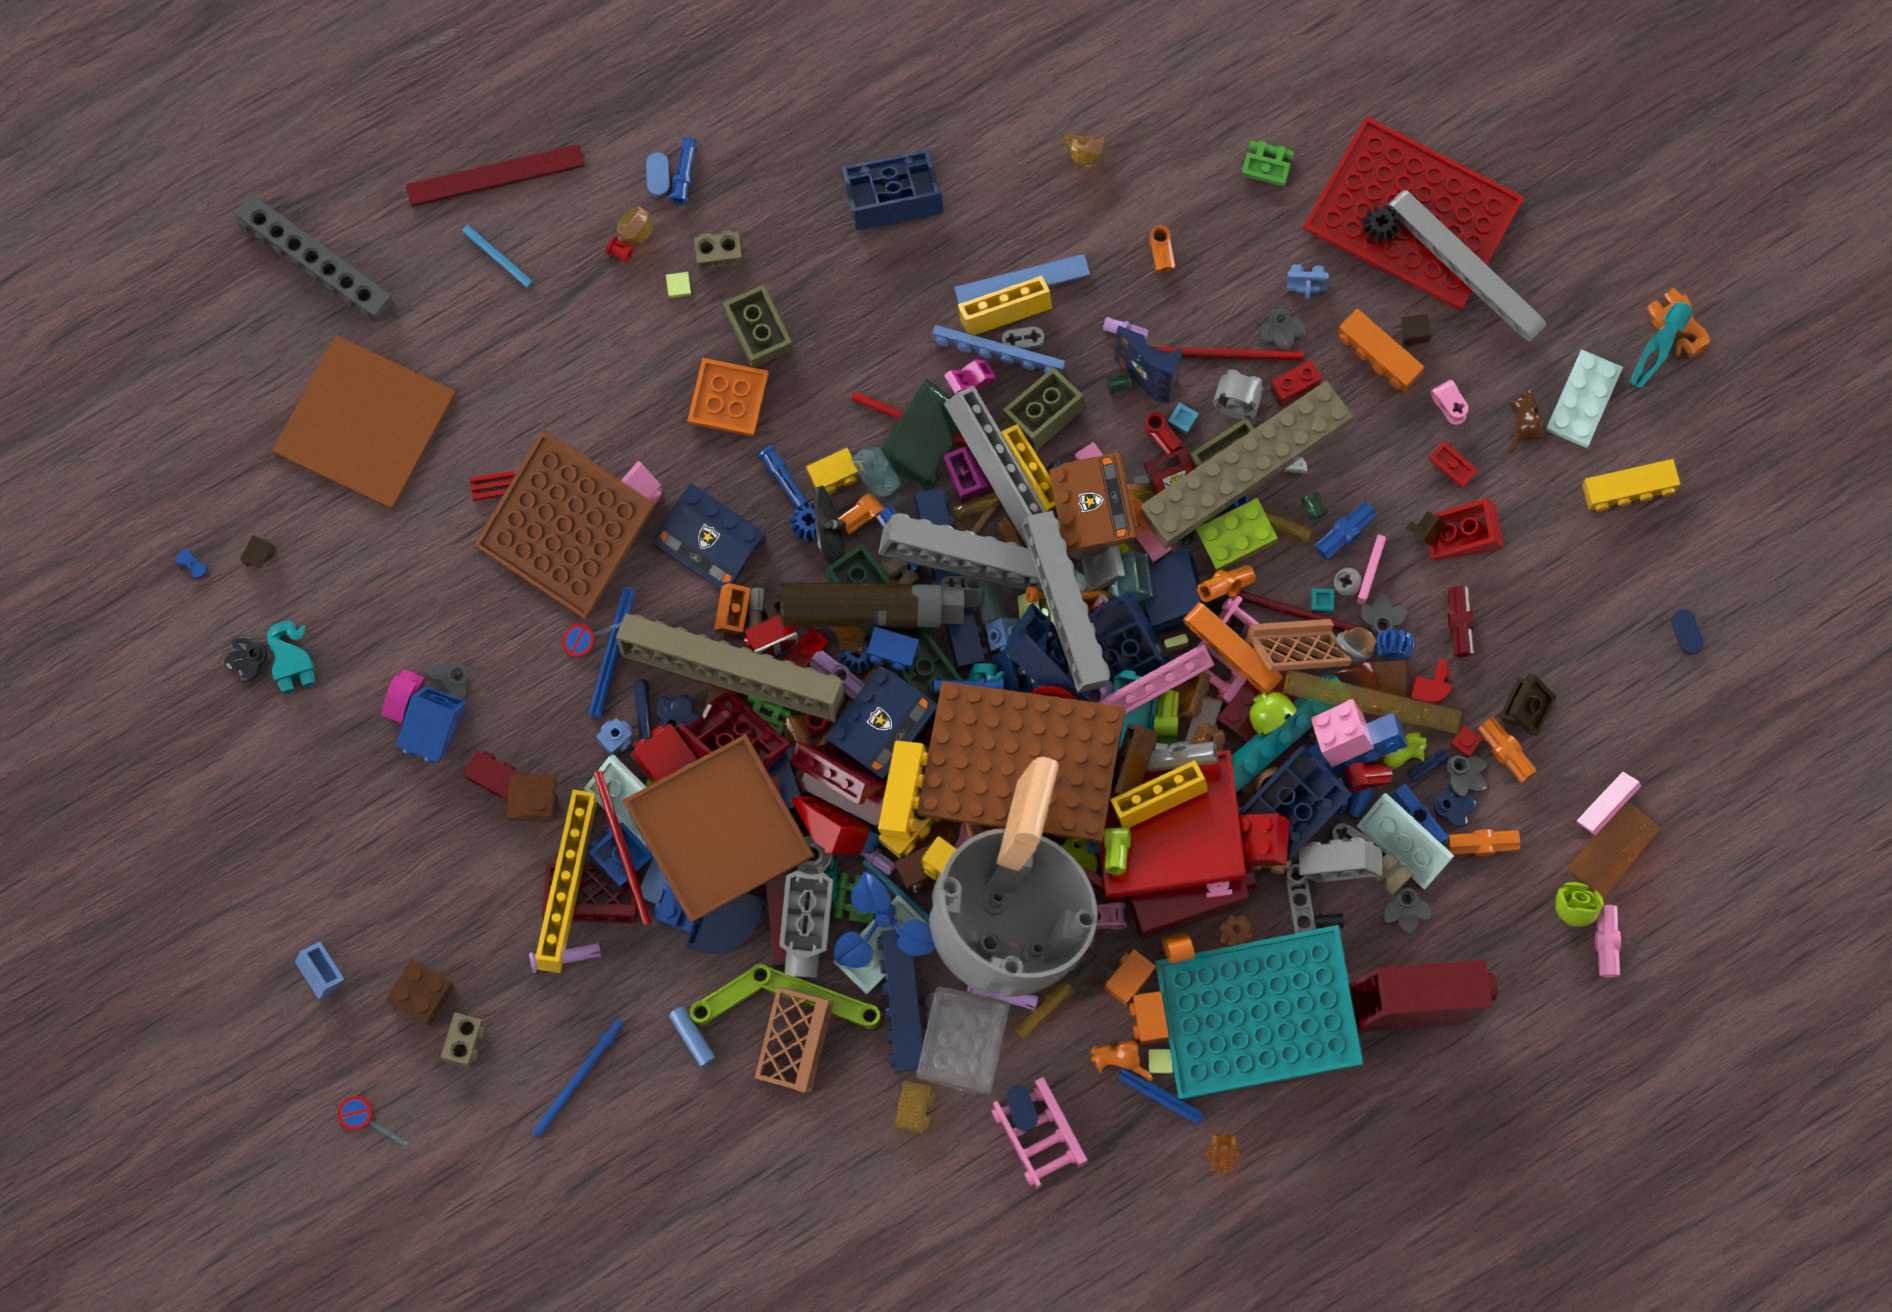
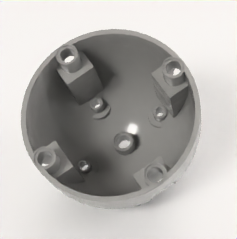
M995 829L980 833L964 842L952 854L942 869L932 893L934 907L929 917L930 930L935 948L942 961L966 985L983 994L992 991L998 992L1002 996H1022L1041 991L1054 984L1075 966L1093 939L1097 923V905L1090 881L1081 866L1062 847L1041 836L1035 852L1020 871L998 865L997 860L1005 829ZM1011 941H1013L1016 944H1018V946L1014 948L1009 944Z

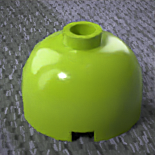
M1262 692L1254 698L1255 704L1251 707L1249 714L1250 721L1255 731L1261 736L1262 732L1268 734L1286 722L1285 716L1288 713L1292 716L1297 709L1292 701L1282 693L1272 692L1266 694Z
M1576 882L1564 884L1563 888H1559L1555 900L1558 916L1572 927H1583L1592 924L1599 916L1604 905L1603 898L1596 890L1592 893L1588 890L1589 886Z

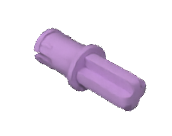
M1106 317L1103 331L1116 334L1119 325L1144 335L1145 340H1147V329L1131 325L1129 321L1125 323Z
M881 849L876 850L873 854L859 853L868 860L869 864L872 863L886 875H890L895 870V863L883 855Z

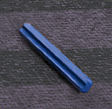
M1125 1068L1121 1070L1118 1079L1195 1124L1201 1121L1203 1113L1134 1072Z

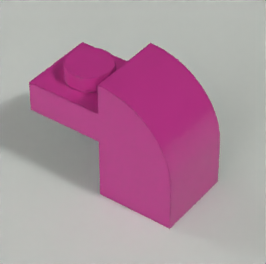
M973 360L962 370H950L944 375L948 381L949 389L955 394L973 385L978 392L996 379L986 360Z
M403 669L399 676L395 675L386 693L381 715L403 723L411 696L422 687L425 677Z

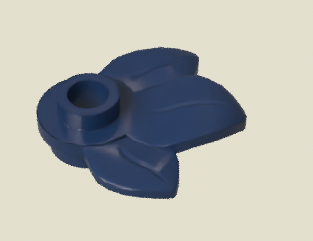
M688 694L677 697L673 702L668 697L662 696L657 705V714L662 720L661 724L665 727L670 721H675L676 726L674 729L676 731L679 723L689 725L701 717L691 712L692 700Z
M1448 784L1444 787L1442 795L1434 800L1433 808L1438 816L1447 818L1453 826L1465 827L1468 825L1466 814L1474 811L1478 802L1469 794H1466L1464 797L1459 796L1452 789L1451 785ZM1443 802L1448 805V809L1443 806Z

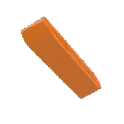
M1197 603L1183 619L1184 623L1260 692L1269 694L1283 679L1279 671L1270 672L1259 654L1202 603Z

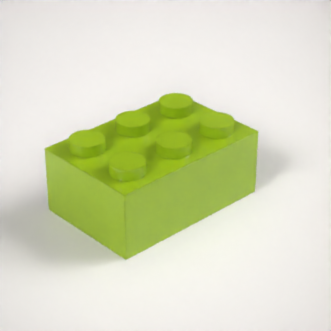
M1258 498L1196 529L1217 571L1224 570L1280 542Z

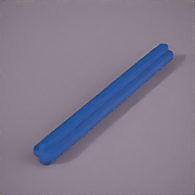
M625 587L623 589L589 710V715L595 718H601L620 651L616 636L625 614H630L636 594L632 588Z

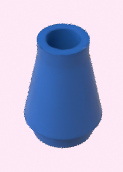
M1369 787L1363 791L1351 792L1352 796L1350 797L1347 814L1361 818L1362 813L1373 797V788Z

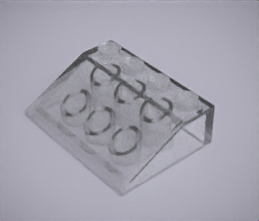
M937 986L916 1078L979 1096L991 1094L1010 1002Z

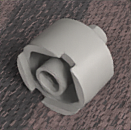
M1228 370L1227 374L1220 378L1213 406L1216 408L1218 405L1221 408L1220 412L1231 418L1243 420L1245 416H1251L1250 419L1256 417L1264 392V388L1261 385L1262 380L1255 376L1248 377L1242 375L1236 370Z

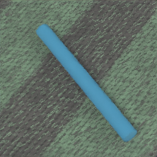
M470 226L464 227L462 232L525 287L529 288L533 284L529 277Z
M867 859L861 863L872 875L879 878V881L896 897L899 895L930 925V915L892 879L872 863L869 864Z

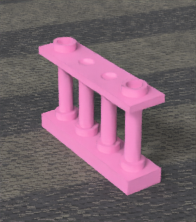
M1240 596L1228 598L1221 607L1223 611L1218 618L1225 624L1232 614L1248 627L1251 624H1259L1238 607L1242 601ZM1202 640L1198 646L1204 644L1212 656L1232 670L1231 673L1233 675L1228 681H1223L1209 669L1199 674L1218 688L1220 693L1216 699L1222 700L1223 704L1229 703L1247 679Z
M1044 1077L1035 1081L1036 1088L1033 1089L1030 1096L1032 1102L1043 1100L1047 1107L1044 1113L1037 1116L1036 1127L1047 1121H1054L1058 1128L1055 1130V1134L1023 1150L1017 1137L1026 1132L1020 1131L1017 1127L1011 1128L1006 1116L1011 1114L1009 1106L1006 1105L1001 1108L998 1101L993 1103L994 1110L991 1111L996 1122H1002L1027 1170L1024 1175L1029 1185H1035L1036 1189L1041 1188L1040 1178L1069 1163H1076L1078 1168L1087 1164V1158ZM1058 1142L1066 1143L1069 1150L1066 1151L1065 1155L1034 1171L1028 1160L1029 1157Z

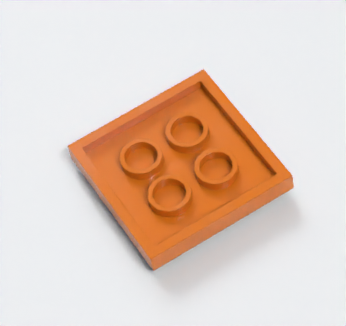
M702 358L687 420L688 424L754 437L769 371Z

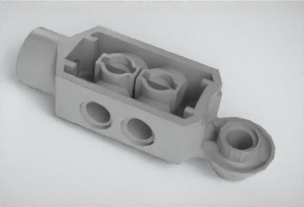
M806 836L804 838L809 847L816 848L819 851V858L813 862L807 860L797 866V871L786 875L779 946L787 951L784 975L817 978L819 953L826 951L828 945L834 880L824 873V870L830 864L832 855L825 853L823 847L815 843L812 836Z

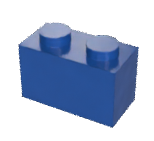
M874 627L866 657L870 658L869 661L874 664L883 665V663L892 665L893 669L905 672V669H911L919 640Z

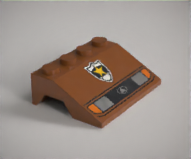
M1117 452L1067 462L1049 470L1061 536L1066 542L1068 556L1081 560L1084 557V553L1093 549L1114 547L1137 538L1121 453Z

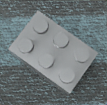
M1360 837L1351 838V842L1330 840L1329 844L1321 845L1320 842H1310L1299 850L1300 875L1317 883L1383 876L1382 849L1375 846L1373 842H1367L1365 838Z

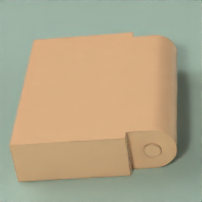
M1046 757L1033 760L1017 781L997 860L998 865L1020 871L1035 852L1036 846L1041 840L1059 767L1055 760Z

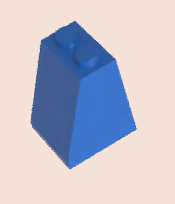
M424 686L411 696L396 747L402 748V751L406 754L423 756V759L427 762H440L447 754L467 702Z

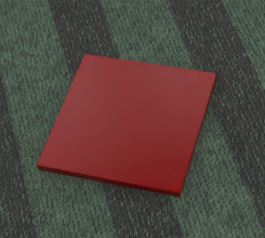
M1230 750L1217 752V763L1198 765L1205 778L1207 792L1130 827L1131 844L1130 849H1127L1126 873L1112 875L1105 871L1106 848L1103 836V842L1100 843L1107 899L1247 879ZM1174 769L1155 772L1146 770L1142 784ZM1111 792L1110 799L1115 798L1120 794ZM1110 801L1105 828H1122Z

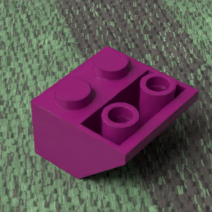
M963 447L943 455L944 466L960 503L994 490L969 447Z

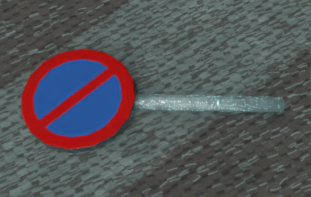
M622 622L594 633L587 625H572L563 635V648L570 656L583 657L592 650L596 636L620 628Z
M350 1096L340 1104L338 1119L340 1124L346 1129L352 1131L360 1130L369 1124L403 1146L407 1145L406 1141L371 1121L372 1107L365 1098Z

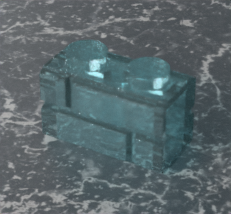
M865 446L851 459L874 496L888 497L902 483L880 447Z

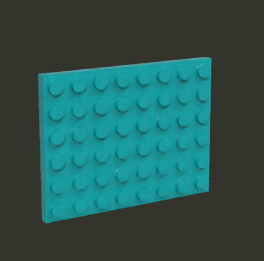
M1338 925L1194 953V959L1173 964L1168 959L1155 961L1178 1098L1180 1100L1364 1065Z

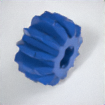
M811 503L808 509L802 504V511L794 509L795 516L790 517V522L793 523L790 526L791 531H797L795 534L796 538L804 535V542H808L811 536L813 541H817L814 504ZM808 519L812 520L811 526H806Z
M1386 629L1385 631H1380L1376 639V653L1381 658H1386L1387 660L1408 659L1413 653L1414 637L1411 633L1404 632L1403 630Z
M853 635L852 642L846 638L844 639L846 646H839V651L842 653L838 655V659L843 661L842 665L850 666L849 671L851 673L854 672L855 668H858L859 674H862V667H865L867 670L871 669L870 663L872 662L869 661L870 658L866 657L870 641L866 642V636L864 635L860 640H857V636ZM855 651H860V658H855Z

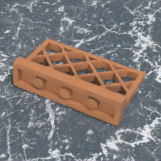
M1331 619L1251 624L1245 639L1247 644L1255 648L1270 672L1350 666L1352 661L1347 652L1337 643L1336 636L1332 632L1334 624ZM1317 646V647H1319V648H1321V649H1323V650H1326L1327 653H1324V652H1322V651H1320V650H1318V649H1315V647ZM1295 648L1307 652V655L1295 650ZM1277 649V650L1282 651V652H1284V653H1286V654H1288V655H1287V656L1282 655V654L1276 652L1275 650ZM1330 653L1335 654L1340 658L1333 657L1330 655ZM1312 654L1320 658L1321 660H1317L1313 657H1310V655ZM1290 656H1293L1302 661H1296L1294 659H1291ZM1271 657L1281 661V663H1274Z
M777 987L755 1078L796 1089L797 1091L811 1092L834 1001ZM782 993L790 995L795 1003L785 1010L780 1003ZM796 997L803 998V999L798 1002V1000H797ZM807 1000L816 1002L814 1012L806 1016L800 1004ZM797 1007L803 1018L792 1024L786 1013ZM783 1015L789 1027L778 1032L775 1027V1021ZM805 1021L809 1028L808 1035L800 1038L794 1027ZM791 1030L797 1041L786 1047L781 1035ZM777 1038L783 1050L772 1055L769 1045L771 1041ZM799 1044L803 1050L802 1058L794 1061L789 1050ZM786 1053L791 1064L781 1070L775 1058ZM772 1061L777 1073L771 1077L762 1075L764 1065ZM792 1067H794L797 1073L795 1084L787 1082L783 1074Z

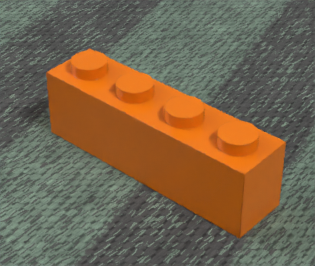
M1358 308L1339 326L1337 334L1340 341L1347 346L1353 347L1356 350L1357 356L1362 360L1369 361L1372 364V368L1378 374H1384L1395 389H1401L1405 392L1422 375L1424 366Z

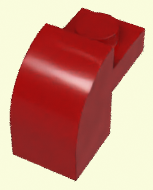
M1439 659L1434 680L1416 676L1409 701L1410 704L1422 707H1435L1446 700L1452 688V685L1444 683H1448L1451 669L1447 668L1449 661Z

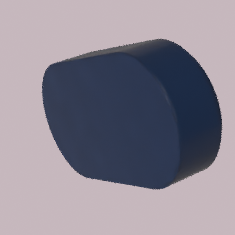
M1682 609L1677 611L1672 618V627L1679 646L1686 654H1696L1701 650L1704 643L1696 618L1689 610Z
M1022 1085L1012 1086L1007 1092L1006 1099L1014 1124L1020 1131L1029 1132L1036 1127L1038 1121L1030 1093Z

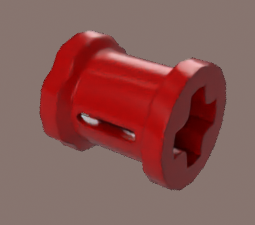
M613 236L606 247L605 254H612L622 259L623 263H627L634 251V245H627L619 241L618 237Z

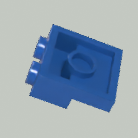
M621 822L620 827L636 873L653 856L628 827ZM609 827L604 832L605 838L601 841L596 839L588 846L589 852L586 856L601 872L604 871L619 888L628 878L611 827Z
M666 881L662 888V893L664 894L662 902H657L654 908L655 919L660 924L690 933L693 923L690 924Z

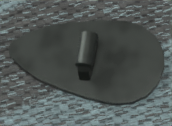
M821 485L817 487L815 494L817 543L823 559L829 565H832L844 556V542L841 529L846 528V522L837 519L831 498L825 487Z

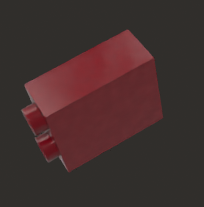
M1245 867L1247 879L1229 881L1228 890L1232 889V895L1207 898L1206 893L1210 892L1207 889V885H1199L1126 896L1141 941L1247 906L1249 900L1248 891L1257 889L1252 868Z
M1485 960L1378 967L1350 984L1358 1032L1459 1025L1491 1008L1492 1002L1496 1000L1498 995L1496 977L1493 973H1487Z

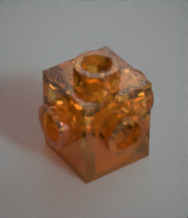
M1210 723L1198 726L1197 730L1194 731L1191 744L1208 743L1205 738L1212 736L1213 741L1211 742L1216 744L1217 752L1223 750V743H1226L1223 730H1218L1217 724L1210 726Z
M1236 914L1235 917L1230 915L1228 921L1223 920L1218 933L1222 934L1220 942H1223L1226 947L1250 943L1254 931L1250 930L1252 923L1248 922L1249 919L1242 915ZM1234 927L1240 929L1241 932L1236 934L1233 932L1232 928Z
M1213 1133L1211 1147L1207 1146L1206 1161H1210V1170L1234 1172V1164L1239 1163L1240 1149H1236V1135Z

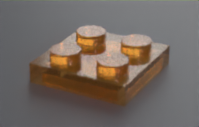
M1201 672L1179 684L1177 690L1179 692L1177 714L1179 721L1195 719L1200 715L1203 708L1202 701L1204 695L1210 687L1209 680L1211 675Z

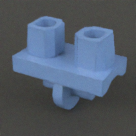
M1292 265L1291 271H1288L1287 291L1305 293V299H1310V293L1327 292L1329 273L1325 272L1324 266L1312 267V272H1303V266Z

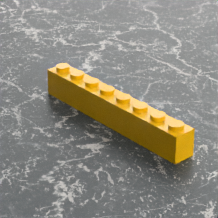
M572 790L535 958L537 970L561 973L597 807L596 793Z

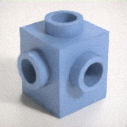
M1001 617L985 625L991 651L1005 650L1007 640L1018 624L1017 618Z
M617 718L613 721H607L601 727V732L596 736L599 744L610 755L615 756L620 751H627L633 744L631 741L634 739L631 733L633 729L624 720L620 722Z

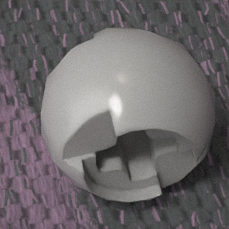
M1353 568L1341 569L1334 577L1335 589L1343 596L1355 595L1362 586L1361 575ZM1350 579L1352 584L1346 585L1344 580Z

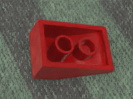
M1487 498L1434 513V515L1447 524L1431 546L1429 545L1431 560L1483 554L1504 548L1497 506Z
M819 797L792 798V802L815 843L823 847L825 853L830 855H836V853L846 855L862 853L871 827L843 809Z

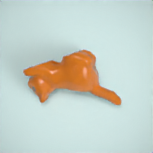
M1124 1040L1119 1042L1116 1047L1110 1044L1092 1047L1091 1053L1094 1055H1092L1091 1061L1098 1068L1099 1073L1109 1065H1116L1133 1070L1147 1080L1153 1081V1076L1150 1072L1140 1067L1139 1045L1136 1041Z

